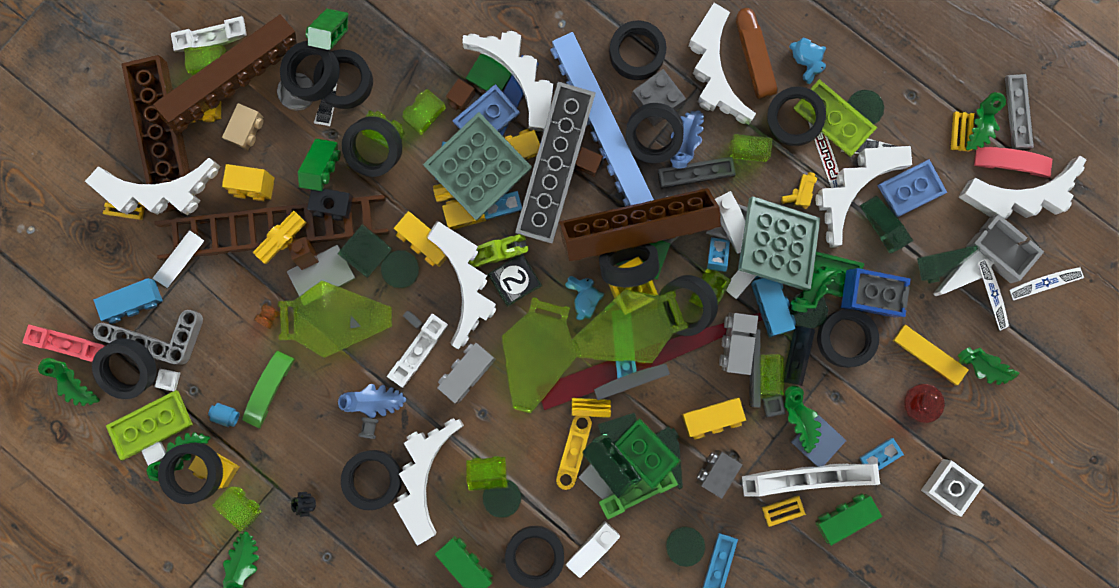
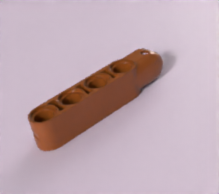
M743 8L737 14L736 24L757 99L776 95L777 85L761 27L758 25L754 11L750 8Z

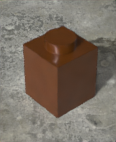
M458 78L446 95L449 102L448 105L456 111L459 109L463 112L476 93L473 87Z
M582 147L578 153L574 168L595 177L603 156Z
M306 237L288 244L292 260L301 270L319 262L314 247Z

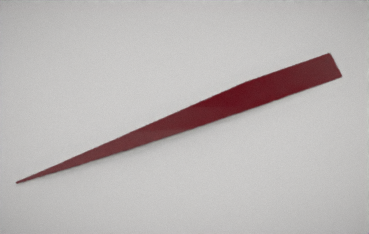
M761 313L753 314L758 316V322L763 320ZM724 323L707 327L702 332L693 336H679L635 351L636 372L661 365L720 339L723 335H726L727 328H724ZM616 359L538 386L537 391L544 410L571 401L572 398H579L595 392L594 389L616 380Z

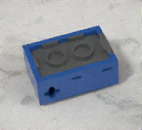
M859 268L846 270L841 308L893 318L905 317V308H907L910 288L908 285H910L911 279Z

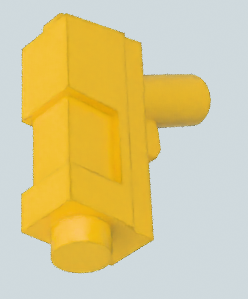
M808 172L807 175L803 174L798 189L795 188L792 195L781 197L782 204L794 202V206L807 209L810 206L813 187L817 181L815 173Z

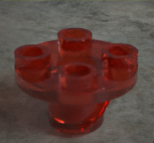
M919 384L907 391L905 409L910 418L918 422L929 423L937 420L942 415L945 401L942 393L936 387L929 384Z

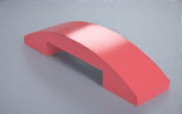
M977 147L974 166L990 169L995 167L1028 172L1030 175L1046 178L1051 176L1053 159L1047 156L1008 148Z
M29 324L22 342L93 362L96 353L106 346L94 341Z

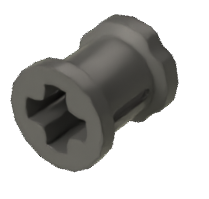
M362 417V429L358 436L376 439L374 433L376 423L379 420Z

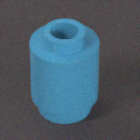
M217 403L215 406H211L208 416L210 421L226 427H234L238 422L240 413L234 408Z

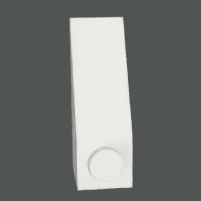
M729 191L715 200L720 207L721 225L738 254L741 252L745 219L732 192Z
M976 248L968 251L933 294L939 296L983 278L978 262L987 257ZM988 259L990 265L992 266L994 263Z
M604 521L565 565L581 578L620 538L619 533Z

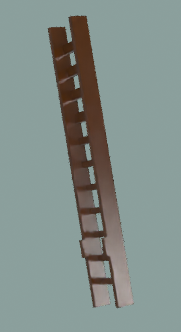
M384 195L353 198L352 205H362L364 231L353 232L352 212H350L349 219L344 218L345 233L334 234L332 216L324 215L325 236H315L314 216L312 215L313 213L307 210L308 203L154 221V224L158 227L172 226L174 250L180 243L178 225L191 224V231L198 236L197 223L208 224L210 222L212 249L199 250L198 248L192 257L255 250L261 243H257L254 216L268 215L270 231L274 227L273 214L286 213V217H288L293 211H304L305 221L307 222V240L310 243L390 234L387 228L372 229L370 203L386 201ZM334 201L327 202L326 209H331L334 206ZM248 217L251 244L238 246L235 218ZM229 219L232 246L219 248L216 221ZM295 235L293 236V241H292V242L298 240V239H295ZM171 254L157 255V259L165 261Z

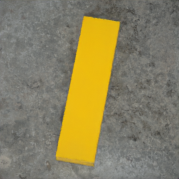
M903 325L893 339L895 343L956 386L960 384L969 369L907 325Z

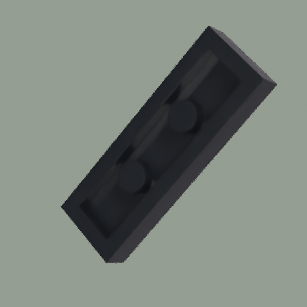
M795 326L782 382L803 386L815 329Z

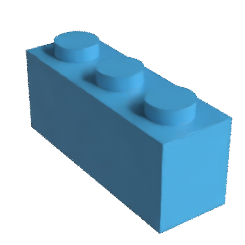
M149 278L93 299L100 320L109 322V324L121 321V318L124 316H135L142 309L149 310L155 308L157 303L163 301L156 281Z
M766 278L752 282L751 287L769 338L793 331L796 321L788 309L790 304L788 298L784 297L782 291L783 284Z

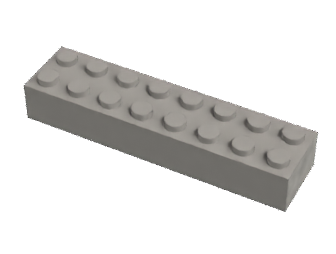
M562 82L557 83L515 233L553 243L596 92Z

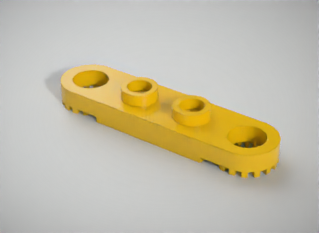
M575 416L573 418L556 478L557 485L561 489L568 490L575 485L592 425L589 416ZM579 418L587 420L588 425L586 428L580 429L577 427L576 422ZM568 474L571 476L572 481L569 485L561 483L560 478L562 475Z

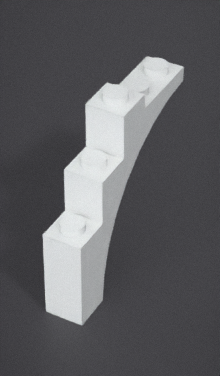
M713 3L688 45L693 52L703 54L694 69L693 74L695 78L701 82L708 83L697 102L701 108L707 111H714L716 106H718L722 112L730 113L740 123H747L749 125L756 113L745 106L733 93L721 67L719 54L720 37L730 12Z
M507 31V33H502L501 40L494 36L482 38L476 34L463 35L462 43L464 49L477 51L493 58L514 76L522 88L527 101L529 130L544 132L551 108L553 84L547 80L535 82L537 59L528 55L519 57L521 35L514 31Z
M911 146L865 148L858 155V165L861 168H844L837 175V185L840 188H823L816 194L815 200L816 205L819 206V211L827 210V213H825V223L828 224L826 241L829 243L830 248L842 245V230L845 216L852 200L860 189L879 175L910 167L912 165Z
M1081 156L1072 159L1052 181L1032 189H1003L974 178L967 182L959 198L989 217L999 214L1004 219H1007L1013 210L1025 218L1037 215L1042 207L1055 215L1066 212L1072 204L1070 201L1074 196L1069 191L1075 185L1073 181L1076 176L1078 177L1085 168L1083 165L1086 159Z
M208 158L197 169L184 177L155 185L126 182L116 178L108 171L97 167L85 182L117 210L127 215L137 208L138 202L157 215L162 213L170 202L180 212L188 215L197 209L198 203L201 201L195 195L202 192L209 179L214 178L218 174L220 166Z
M436 221L427 238L436 244L448 257L456 271L461 287V316L457 330L450 342L452 346L459 349L460 346L464 347L469 339L467 335L470 330L474 331L479 324V320H477L479 317L487 320L488 317L491 318L496 311V308H494L496 304L477 292L478 289L482 290L485 286L487 275L468 264L469 260L473 261L476 257L478 246L439 221Z
M453 418L444 423L445 428L440 431L438 428L427 434L428 438H426L423 432L418 434L416 431L407 437L408 441L404 443L416 464L413 465L410 462L402 467L403 471L399 475L410 495L406 492L397 497L398 502L394 506L417 546L436 534L427 507L426 487L428 474L441 446L452 434L464 426L460 419L455 420Z
M829 464L819 467L772 470L742 476L744 496H764L815 488L880 484L878 464Z

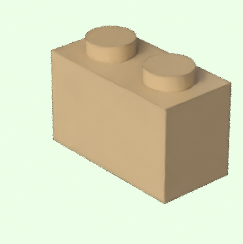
M238 103L222 138L231 144L249 150L250 146H253L255 143L257 130L263 125V116L258 111Z

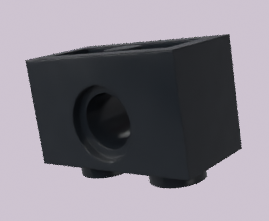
M323 189L322 191L311 190L307 210L313 213L312 215L315 217L324 218V215L332 216L331 219L343 221V218L349 219L353 196L350 193ZM334 201L333 208L326 209L327 202Z

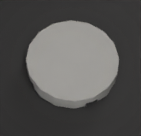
M296 73V81L301 88L314 86L306 75ZM282 81L279 82L277 94L285 107L290 110L299 111L306 109L312 104L313 101H305L291 94L285 89Z

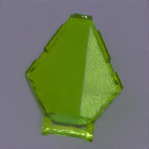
M322 280L294 301H278L281 325L279 340H296L323 358L392 327V308L390 306ZM288 307H293L294 334H289ZM351 316L358 322L360 327L350 328Z
M624 289L572 338L571 341L577 357L594 358L595 360H630L653 363L673 333L688 328L687 322L683 320L675 299V291L659 296ZM668 300L677 323L674 326L671 325L663 303L664 301Z
M533 297L529 312L502 335L509 389L514 409L532 413L577 357L566 322L570 307H560L538 301V298ZM536 308H539L542 310L561 314L562 317L561 319H558L552 316L536 313L535 310Z

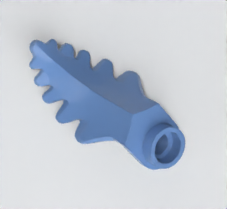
M691 111L690 113H685L686 117L681 116L684 127L683 143L679 151L670 158V162L675 168L687 167V163L693 159L694 150L702 142V138L698 136L703 131V127L699 126L704 122V120H701L704 118L701 111Z
M369 384L360 392L344 393L338 399V405L341 410L345 412L360 411L369 418H374L377 411L381 416H385L386 409L390 413H394V408L399 410V406L403 407V403L406 402V398L403 397V393L399 394V390L394 391V388L391 387L386 392L384 385H381L376 390L373 384Z

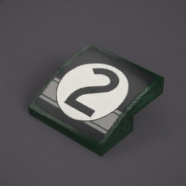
M523 254L488 273L490 280L507 307L542 286Z

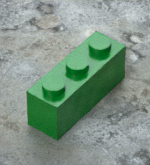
M326 9L306 29L308 46L331 50L348 31L349 13Z
M315 138L298 170L300 188L322 191L325 184L329 183L330 174L334 172L336 161L339 162L341 151L338 150V142Z
M858 494L852 498V502L848 504L842 503L835 508L836 511L830 514L826 512L818 517L819 520L815 524L827 544L832 546L882 517L870 495Z
M454 536L435 553L436 557L463 588H487L492 584L493 580L491 577L493 575L486 567L482 568L478 562L480 560L473 552L470 554L465 547L467 545L460 537L457 539Z

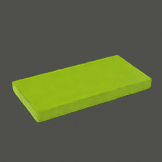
M819 79L811 87V90L820 96L826 108V120L821 133L851 157L877 127ZM801 99L793 109L810 124L814 125L816 119L815 110L809 102Z
M175 390L106 425V428L119 459L124 461L142 450L193 426L179 391Z

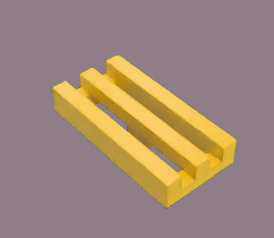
M957 111L953 113L951 150L968 151L965 147V133L967 146V141L970 140L969 135L973 134L974 113L967 114L966 112L959 113ZM959 118H961L960 145L957 146Z
M107 201L104 204L106 208L103 210V214L143 220L145 207L138 202L137 205H140V208H136L134 211L139 212V215H127L111 211V208L115 207Z
M572 398V415L611 417V400Z
M798 495L761 507L768 527L806 515ZM797 501L795 505L768 513V510ZM798 508H799V510H800L799 512H796V513H793V514H790V515H787V516H784V517H781V518H778V519H775V520H772V521H771V519H770L771 517H774V516H777V515H780V514H783V513H786V512H789V511H792V510H795V509H798Z

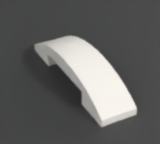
M240 16L224 20L225 24L191 31L186 29L171 33L173 49L175 52L198 51L237 41L247 35L244 18Z
M431 314L418 336L400 361H397L387 377L403 388L429 355L448 324L434 314Z

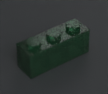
M606 433L594 438L582 452L617 498L628 494L642 480Z

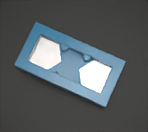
M518 191L501 197L485 213L486 220L521 211L522 205Z
M711 237L707 269L727 271L730 240Z
M890 438L859 457L862 464H878L879 471L904 454L894 438Z

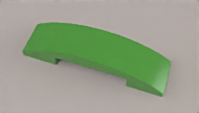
M280 351L275 352L250 397L243 415V421L261 428L269 412L268 408L284 376H287L295 360L294 358Z
M672 471L655 489H651L641 478L600 500L599 504L608 520L625 512V509L677 486L678 483Z

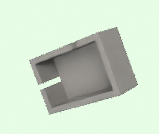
M999 214L990 217L980 228V232L976 233L966 245L969 250L976 248L994 263L991 268L1009 283L1020 281L1044 253L1031 240L1018 245L1017 243L1025 241L1027 237Z
M729 313L728 316H725L724 328H727L726 335L722 337L724 354H721L719 359V366H722V370L751 375L755 338L750 337V333L756 334L758 316Z
M477 343L474 345L470 344L463 352L466 355L461 360L457 359L451 366L453 370L449 375L444 374L438 381L440 385L437 388L455 404L461 402L470 391L468 388L470 386L473 387L496 360Z

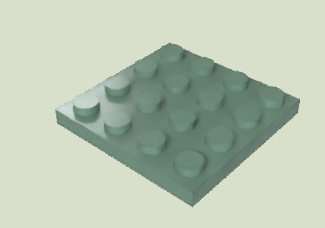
M480 112L423 164L476 221L532 169V166Z
M752 196L748 201L738 270L805 291L810 290L820 218Z

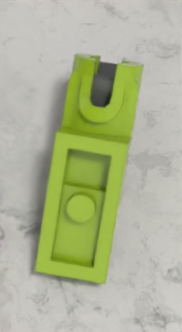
M518 234L481 244L476 249L478 253L474 260H469L468 263L474 268H478L526 253L528 251L526 238L524 235Z

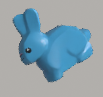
M802 38L798 42L791 43L789 47L793 51V57L796 62L807 66L803 80L807 84H811L815 75L822 73L826 68V64L822 62L826 47H820L811 43V40Z
M570 276L565 285L568 289L578 291L574 300L577 312L576 319H590L599 300H602L604 293L593 287L594 280L589 278L578 280Z

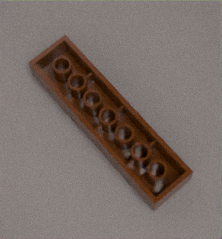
M279 14L155 102L153 105L156 111L174 134L178 131H184L189 126V123L201 119L207 110L216 108L225 97L229 98L234 95L236 89L248 85L251 81L250 79L254 76L262 75L268 66L277 64L281 57L292 46L297 44L295 31Z
M156 55L122 63L146 184L166 183L184 177L190 173L182 132L178 131L174 134L159 116L153 105L173 90L167 62L161 56ZM169 202L167 208L162 213L178 209Z
M705 188L559 221L562 242L569 261H578L582 258L599 256L608 252H617L622 249L656 243L665 239H674L678 236L691 235L704 230H712L721 227L720 207L710 190Z

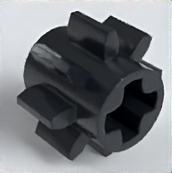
M298 492V497H294L291 501L292 511L296 512V515H300V517L309 516V512H313L316 507L315 498L311 496V493L307 494V492Z

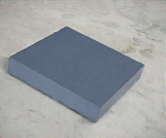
M818 415L814 420L820 422L821 427L815 430L821 432V436L816 437L819 439V443L814 444L816 448L812 449L811 453L804 451L802 442L799 440L801 433H798L791 441L817 467L824 466L846 442L836 430Z

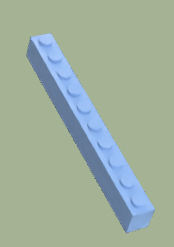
M571 32L552 41L551 53L554 59L558 58L560 72L563 76L566 75L568 79L566 83L596 92L587 125H590L592 129L590 133L594 142L598 141L600 148L598 150L600 155L603 156V159L606 158L609 164L607 165L609 174L611 176L614 175L617 181L615 186L618 192H622L624 195L623 203L625 207L654 200L574 33Z

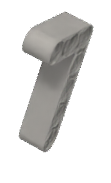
M183 311L179 316L170 343L107 323L97 324L93 329V334L98 340L107 343L121 339L124 333L126 334V339L139 343L143 339L145 342L144 346L149 350L153 358L171 364L183 365L190 359L203 323V317L196 311ZM193 314L194 321L190 324L188 318ZM105 328H108L107 336H104ZM187 333L188 338L183 342L182 335ZM161 345L163 347V351L159 355L157 349ZM180 351L181 358L177 361L175 354Z

